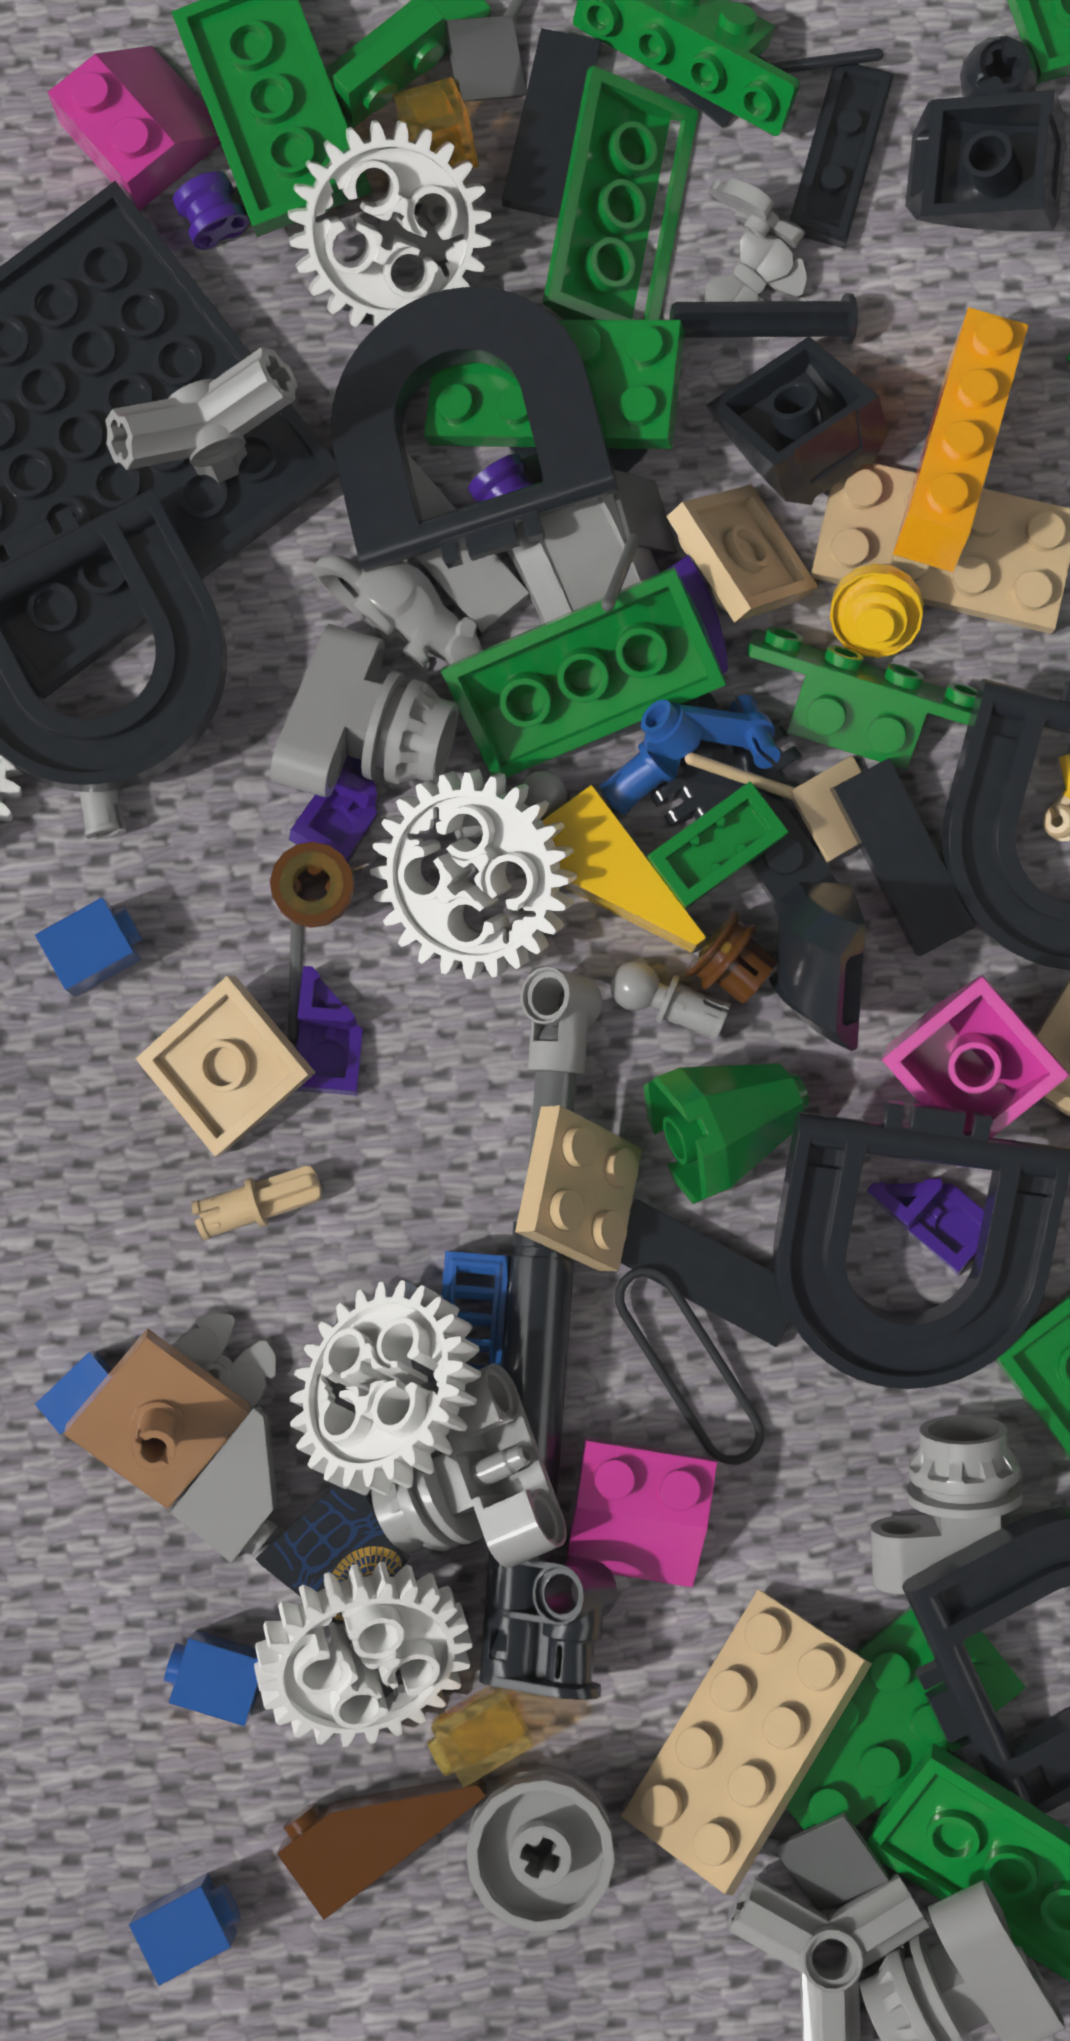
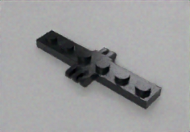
M710 692L680 704L721 710ZM782 725L775 728V735L773 737L775 745L789 736ZM700 740L699 746L693 752L783 784L789 780L782 770L793 761L802 758L797 747L793 746L780 754L781 757L777 763L769 757L774 766L763 769L756 766L750 750L739 746ZM685 757L680 760V766L684 772L678 775L673 782L666 783L654 791L650 798L658 807L668 803L675 795L678 794L683 803L664 815L669 826L673 827L691 814L697 820L745 784L688 765L685 762ZM756 788L788 830V834L784 839L747 865L772 903L778 902L799 882L838 883L781 797Z

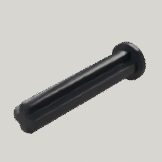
M845 293L841 301L675 302L671 306L669 317L670 320H681L685 330L684 338L841 337L843 344H852L857 332L858 307L855 295L853 293Z

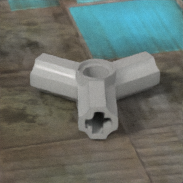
M261 347L216 379H205L188 384L174 392L168 399L112 409L105 420L108 436L106 443L114 462H119L126 470L189 458L198 475L211 476L220 483L239 475V465L247 455L246 442L243 435L295 401L294 393L298 384L291 368L278 357L273 349Z
M897 1872L890 1876L889 1882L862 1893L828 1915L818 1912L753 1875L742 1889L727 1923V1929L731 1933L800 1971L801 2041H861L859 1976L861 1970L929 1928ZM837 1939L845 1944V1951L841 1959L835 1964L822 1966L812 1961L813 1951L821 1941Z

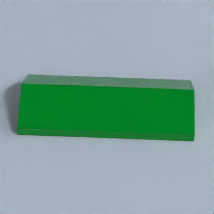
M594 65L587 70L542 303L565 320L633 319L670 120L681 121L643 318V320H659L699 111Z
M675 567L622 589L614 609L610 612L602 609L601 604L604 598H601L441 669V673L455 702L459 704V710L491 776L503 773L505 778L640 722L647 708L658 700L664 699L670 703L682 704L726 685L702 618Z

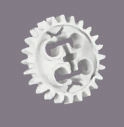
M374 120L371 121L369 140L362 142L359 135L349 127L346 129L349 148L341 152L334 144L327 140L323 144L330 162L325 167L311 160L306 162V166L316 178L313 186L295 184L293 188L301 198L307 201L306 208L288 210L289 219L304 225L305 231L296 233L288 239L291 247L308 249L309 253L302 257L295 265L299 273L317 270L318 275L311 282L309 291L313 296L321 294L328 289L332 291L327 305V309L331 314L338 312L347 303L351 306L349 322L352 326L357 327L366 313L372 314V322L375 328L393 312L416 299L447 289L470 287L462 277L465 270L484 271L485 266L472 256L473 248L491 246V240L487 236L476 232L475 225L491 219V213L486 209L473 208L471 202L479 198L485 192V189L480 183L463 184L462 181L469 174L473 166L467 160L458 162L453 166L448 164L454 150V145L449 141L442 143L433 152L430 150L431 130L423 127L412 142L408 140L406 123L398 120L394 127L392 138H385L380 123ZM369 168L384 170L389 181L388 190L384 197L375 202L361 200L359 207L364 212L387 221L391 218L393 212H397V221L403 228L424 238L427 235V231L415 220V205L425 194L436 193L442 195L445 200L446 211L441 222L433 226L434 231L442 240L463 234L462 239L453 242V246L445 251L447 259L445 265L449 274L444 276L441 267L429 255L421 257L423 269L418 281L408 286L397 285L391 278L393 263L397 258L405 254L418 256L420 249L416 244L396 235H391L386 244L381 243L382 235L373 225L355 218L353 226L365 236L366 245L363 254L351 262L340 261L334 257L332 250L333 241L339 233L346 229L338 216L326 218L319 222L315 221L317 216L326 213L325 209L333 205V198L331 196L333 190L329 182L330 179H335L338 189H342L346 197L352 200L357 198L356 181L363 171Z
M480 769L465 772L462 783L455 772L452 771L439 776V788L431 781L418 784L416 791L419 800L411 795L400 798L396 803L404 817L393 815L382 821L381 824L393 836V839H383L373 844L374 850L387 857V863L370 869V875L387 880L388 888L374 895V900L378 902H392L395 910L388 914L383 922L385 926L402 922L406 927L398 942L401 947L416 940L422 944L418 957L420 963L423 964L439 954L441 955L440 966L442 974L446 975L452 972L462 961L466 979H472L481 974L484 964L491 977H497L506 971L507 961L515 969L528 963L527 949L537 955L546 950L549 944L542 932L554 935L563 929V922L552 911H564L573 906L574 900L560 892L559 888L575 881L577 874L560 869L559 861L574 853L573 847L568 846L555 847L553 838L565 826L563 822L545 826L541 821L549 806L546 800L531 807L524 804L529 786L525 783L515 787L509 793H505L506 779L503 773L491 776L484 787ZM437 807L439 808V819L441 821L436 822V829L442 835L462 828L465 815H472L482 826L483 837L481 843L475 844L466 837L450 844L446 848L449 852L437 857L433 861L439 869V885L437 887L430 885L422 876L421 862L424 856L441 849L440 842L435 839L423 842L422 838H412L411 833L420 834L425 830L433 828L434 819L437 818ZM511 861L522 867L526 873L527 885L523 892L506 900L507 908L510 910L523 908L524 911H534L536 915H526L524 918L516 919L513 922L512 930L509 931V941H507L506 929L504 928L509 925L508 915L499 913L484 921L483 931L478 933L467 926L464 921L463 912L466 904L473 906L479 912L494 905L499 900L497 896L507 892L512 887L507 880L505 872L507 863ZM472 863L479 870V873L474 878L475 885L470 883L467 878L472 870L470 866Z
M401 1280L396 1288L385 1282H379L375 1297L362 1289L358 1290L355 1299L356 1309L354 1310L339 1303L336 1306L339 1322L334 1327L320 1322L318 1327L324 1340L320 1346L311 1344L304 1347V1351L313 1359L310 1367L297 1369L294 1373L297 1378L306 1382L304 1390L290 1396V1402L302 1407L304 1410L290 1422L292 1428L305 1433L297 1443V1449L311 1455L308 1466L324 1474V1480L366 1496L370 1489L383 1495H389L393 1482L407 1489L412 1487L413 1468L429 1475L432 1474L434 1468L431 1454L435 1450L447 1455L453 1452L451 1444L446 1438L450 1429L466 1431L468 1427L457 1416L460 1407H469L477 1403L475 1397L464 1392L465 1384L481 1377V1371L466 1364L468 1360L480 1351L478 1345L465 1339L472 1329L471 1324L457 1317L460 1309L443 1299V1296L423 1285L417 1288L404 1280ZM411 1360L435 1371L433 1376L437 1381L436 1385L439 1387L438 1393L421 1387L422 1385L420 1384L428 1383V1376L413 1369ZM332 1381L346 1386L345 1388L348 1390L340 1391L339 1397L354 1404L356 1413L334 1403L336 1398L332 1393Z
M379 1562L372 1576L367 1577L362 1576L357 1564L351 1565L348 1580L339 1582L334 1575L327 1572L324 1574L325 1588L319 1592L305 1585L300 1586L299 1591L302 1603L296 1605L289 1602H281L278 1607L282 1621H265L263 1627L266 1640L256 1642L255 1644L258 1662L254 1663L258 1688L261 1691L265 1709H273L276 1724L280 1726L291 1722L294 1736L297 1738L313 1729L316 1742L320 1745L326 1742L333 1733H339L343 1747L349 1746L356 1733L364 1732L368 1742L373 1744L377 1740L379 1729L387 1727L394 1735L399 1736L402 1735L401 1721L406 1718H410L420 1724L426 1722L423 1707L430 1705L443 1708L446 1706L442 1689H460L461 1682L457 1671L470 1668L466 1651L473 1648L468 1632L469 1627L461 1603H455L449 1586L438 1589L434 1575L431 1573L416 1581L410 1565H405L395 1577H389L385 1562ZM339 1612H342L348 1637L352 1640L351 1644L348 1642L345 1629L340 1624L339 1627L334 1622L330 1624L332 1617H335ZM329 1625L332 1637L328 1645L323 1626ZM376 1668L379 1669L382 1682L387 1687L389 1685L394 1689V1693H391L386 1698L382 1690L378 1671H375ZM398 1668L403 1680L401 1685H398L395 1674Z

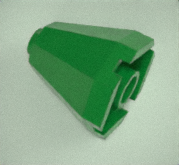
M780 1063L679 1067L656 1076L652 1079L653 1081L643 1085L649 1124L654 1135L664 1129L669 1148L677 1159L676 1162L666 1163L674 1182L692 1204L717 1195L735 1185L793 1133L797 1112H804V1109L809 1107V1097L803 1081L796 1073L789 1074Z

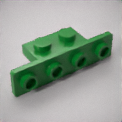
M411 0L329 65L325 70L347 127L353 129L373 112L383 108L394 95L419 75L433 68L449 52L445 34V20L491 17V8L485 0Z
M730 0L577 1L573 25L597 40H601V42L773 136L780 135L786 128L800 82L794 76L759 58L769 47L776 25L757 16L755 11L749 6L738 2H731Z
M770 626L766 632L758 629L753 630L746 653L747 656L805 674L788 725L787 733L878 762L890 758L894 767L907 770L927 713L965 725L969 723L977 689L971 686L954 682L949 683L947 688L923 681L924 676L922 673L904 665L889 664L887 669L864 663V657L860 653L843 646L829 645L827 650H822L803 644V637L782 627Z

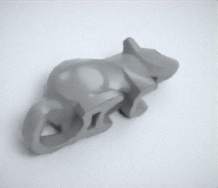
M331 554L320 558L311 572L324 589L387 643L391 644L396 637L407 643L403 649L404 656L423 673L429 668V656L440 658L450 665L483 650L477 637L476 621L470 617H464L459 621L452 612L443 606L430 580L418 568L410 564L397 562L365 572L361 564L349 558ZM338 577L343 578L359 594L357 598L345 588Z

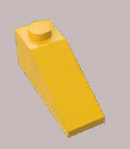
M592 785L542 820L545 826L563 822L565 827L553 838L555 847H573L574 853L559 861L560 869L577 874L575 881L564 885L566 890L691 953L703 945L706 939L704 934Z

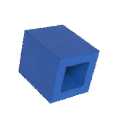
M103 897L35 934L64 989L75 997L142 960L134 945L144 939L132 916L125 906L114 911L113 907Z
M197 1630L188 1638L186 1645L176 1642L164 1676L165 1682L174 1684L168 1703L245 1726L252 1715L259 1692L254 1663L258 1662L256 1649Z
M206 1873L138 1909L130 1921L129 1927L158 1986L231 1948L238 1933L234 1924L241 1921V1916L229 1888L224 1883L215 1887L209 1873Z

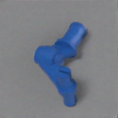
M750 695L738 696L737 699L740 705L733 700L730 705V711L680 705L674 702L670 703L664 699L658 700L650 705L642 716L641 728L645 732V737L638 745L640 752L611 777L599 784L600 788L603 789L601 792L612 807L619 813L626 815L634 805L663 781L671 783L677 778L681 758L690 752H694L699 746L700 740L743 747L750 750L757 767L763 769L771 768L774 765L769 757L776 763L781 757L780 751L773 740L775 728L768 715L759 711L756 700Z

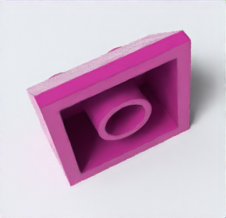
M153 46L95 53L47 92L59 124L111 182L116 181L139 211L221 145L206 105Z
M983 975L933 1006L886 1046L882 1057L885 1065L920 1104L964 1110L966 1112V1120L963 1132H967L970 1129L973 1111L990 1113L993 1125H991L989 1137L997 1135L1069 1076V1072Z
M585 1437L566 1556L601 1562L613 1575L693 1587L708 1527L717 1461L712 1457Z

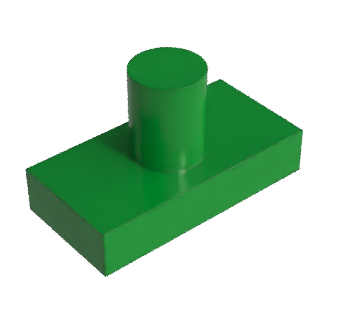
M750 781L647 855V859L686 910L784 839L788 834V830Z

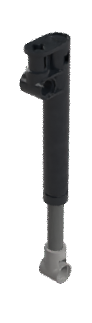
M551 967L538 968L529 974L522 985L520 993L521 1007L525 1015L531 1020L528 1071L535 1072L529 1162L540 1108L542 1106L561 1105L574 1112L576 1076L585 1074L588 1027L594 1024L602 1006L601 992L593 980L589 977ZM564 989L565 997L563 1004L559 1009L558 1000L560 994ZM513 1221L511 1245L515 1247L514 1255H511L502 1368L509 1374L515 1384L557 1498L574 1260L516 1233L517 1221ZM554 1549L514 1567L506 1568L493 1557L489 1550L479 1682L493 1687L561 1699L589 1700L601 1697V1684L592 1681L594 1642L602 1637L603 1616L607 1615L615 1604L617 1587L612 1572L601 1562L553 1554ZM573 1581L578 1588L579 1597L577 1604L572 1596L571 1587Z

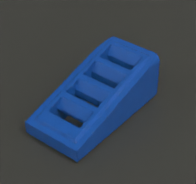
M445 1251L442 1283L443 1299L454 1305L455 1298L493 1301L492 1314L459 1311L457 1317L474 1326L491 1327L490 1340L465 1339L478 1345L479 1352L489 1353L488 1365L494 1363L501 1366L510 1256ZM457 1272L495 1275L494 1288L456 1285ZM468 1364L469 1366L477 1370L487 1366Z

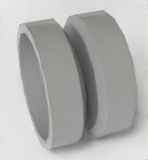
M547 1764L515 1768L492 1782L486 1790V1797L475 1805L468 1831L466 1853L470 1882L487 1910L506 1925L533 1933L566 1929L592 1912L608 1890L615 1863L608 1813L594 1788L569 1770ZM543 1837L551 1840V1847L545 1852H535L528 1845L537 1846Z

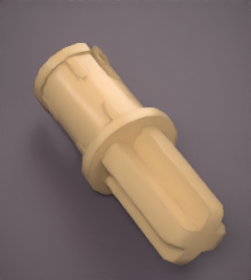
M304 1166L258 1182L253 1177L247 1178L243 1187L203 1200L192 1201L191 1205L193 1215H200V1219L195 1220V1224L202 1239L206 1241L212 1239L213 1236L257 1222L259 1227L267 1226L268 1218L319 1202L322 1199V1187L312 1166Z

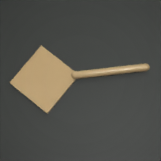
M693 752L685 756V762L688 765L744 784L751 781L755 788L793 800L826 862L858 845L830 791V788L861 773L853 756L844 759L796 788Z

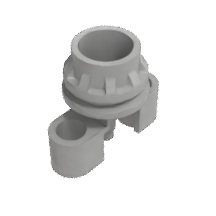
M328 624L320 637L277 741L271 762L270 779L272 782L328 798L336 786L347 756L362 760V775L369 780L376 781L384 771L385 781L397 785L415 779L431 781L436 784L439 781V776L445 770L452 750L458 725L459 704L440 698L426 682L413 679L407 686L405 674L395 670L388 674L383 684L377 683L385 655V640Z
M493 1363L479 1369L481 1371L480 1378L465 1384L464 1392L475 1397L477 1403L469 1407H460L457 1416L468 1427L466 1431L450 1429L446 1435L453 1450L450 1455L438 1450L431 1454L434 1472L429 1475L413 1468L412 1487L407 1489L393 1482L389 1495H383L372 1490L374 1511L383 1532L394 1546L405 1553H414L425 1547L447 1551L460 1544L473 1543L484 1536L493 1557L502 1566L511 1568L558 1548L566 1541L564 1517L515 1384L500 1365Z
M949 1415L928 1420L920 1426V1446L909 1460L910 1482L907 1486V1501L914 1509L925 1514L885 1517L872 1523V1579L875 1588L886 1593L905 1594L902 1585L911 1576L1021 1518L1045 1510L1039 1508H1018L1023 1503V1487L1018 1482L1020 1480L1019 1460L1007 1446V1428L1000 1421L976 1415Z
M984 1880L928 1906L930 1917L942 1942L941 1944L931 1948L922 1935L915 1936L910 1939L912 1956H909L903 1948L899 1947L886 1955L878 1972L860 1980V1989L866 2009L881 2041H973L971 2031L988 2023H991L1001 2041H1041L1066 2029L1062 2014L1045 1979L1033 1959H1027L1022 1947L1014 1944L1003 1910Z

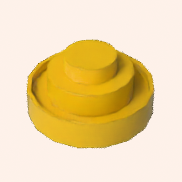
M874 563L857 567L841 579L833 592L829 618L834 635L844 647L852 649L862 656L880 658L897 654L912 643L921 628L924 604L920 588L909 574L891 565Z

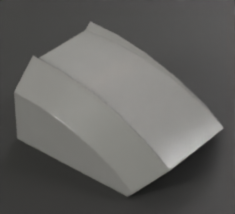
M613 493L540 516L542 527L545 530L544 539L529 543L524 526L520 525L517 527L521 546L506 551L525 589L529 592V597L543 624L604 598L626 544L622 522ZM637 548L622 589L660 573L650 549Z

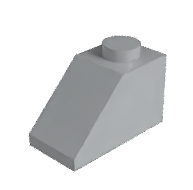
M260 1406L251 1410L170 1512V1514L230 1563L243 1550L254 1557L278 1527L269 1519L279 1504L270 1415Z

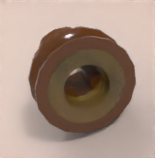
M318 842L297 844L283 852L274 864L270 878L272 898L281 913L293 923L310 928L327 926L341 918L351 905L355 891L353 873L344 856L330 845ZM308 876L316 882L327 877L329 881L325 885L326 896L320 900L314 898L307 901L302 900L301 898L304 896L305 890L301 882Z
M735 910L721 923L688 965L685 974L687 976H694L696 974L701 978V985L704 990L716 982L743 1004L765 982L778 960L751 939L757 927L754 924H747L745 926L739 921L740 913Z

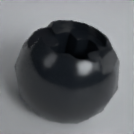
M988 37L975 46L963 61L960 72L962 96L970 97L1035 91L1038 81L1036 58L1025 43L1012 37ZM995 70L997 76L989 78V71ZM1009 76V82L1003 84L1000 78Z

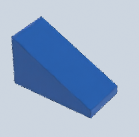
M97 1351L88 1352L35 1405L61 1435L65 1431L67 1422L112 1369Z

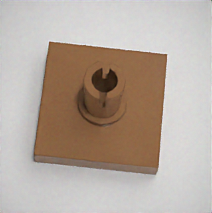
M147 1328L67 1422L64 1435L168 1509L250 1413V1403Z

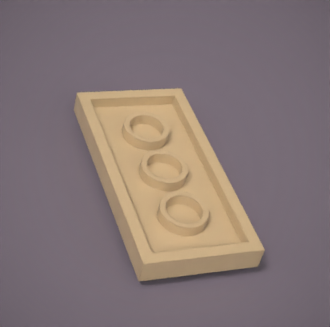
M866 463L830 487L810 573L813 579L839 584L844 576L857 567L874 563L891 565L910 575L920 588L924 605L1052 634L1055 630L1070 564V508L983 488L969 537L954 571L950 572L892 554L916 473L880 464Z
M758 1589L621 1817L723 1894L733 1896L872 1663L778 1600Z

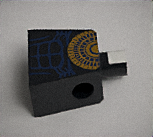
M334 1485L255 1559L263 1568L301 1597L299 1587L302 1585L311 1587L317 1592L324 1589V1574L330 1572L339 1582L348 1580L351 1565L357 1564L362 1576L367 1577L372 1576L379 1562H385L389 1577H392L408 1562L410 1556L394 1546L383 1532L377 1520L372 1496L369 1492L366 1496L348 1488L344 1489ZM342 1612L332 1617V1622L338 1626L344 1622Z

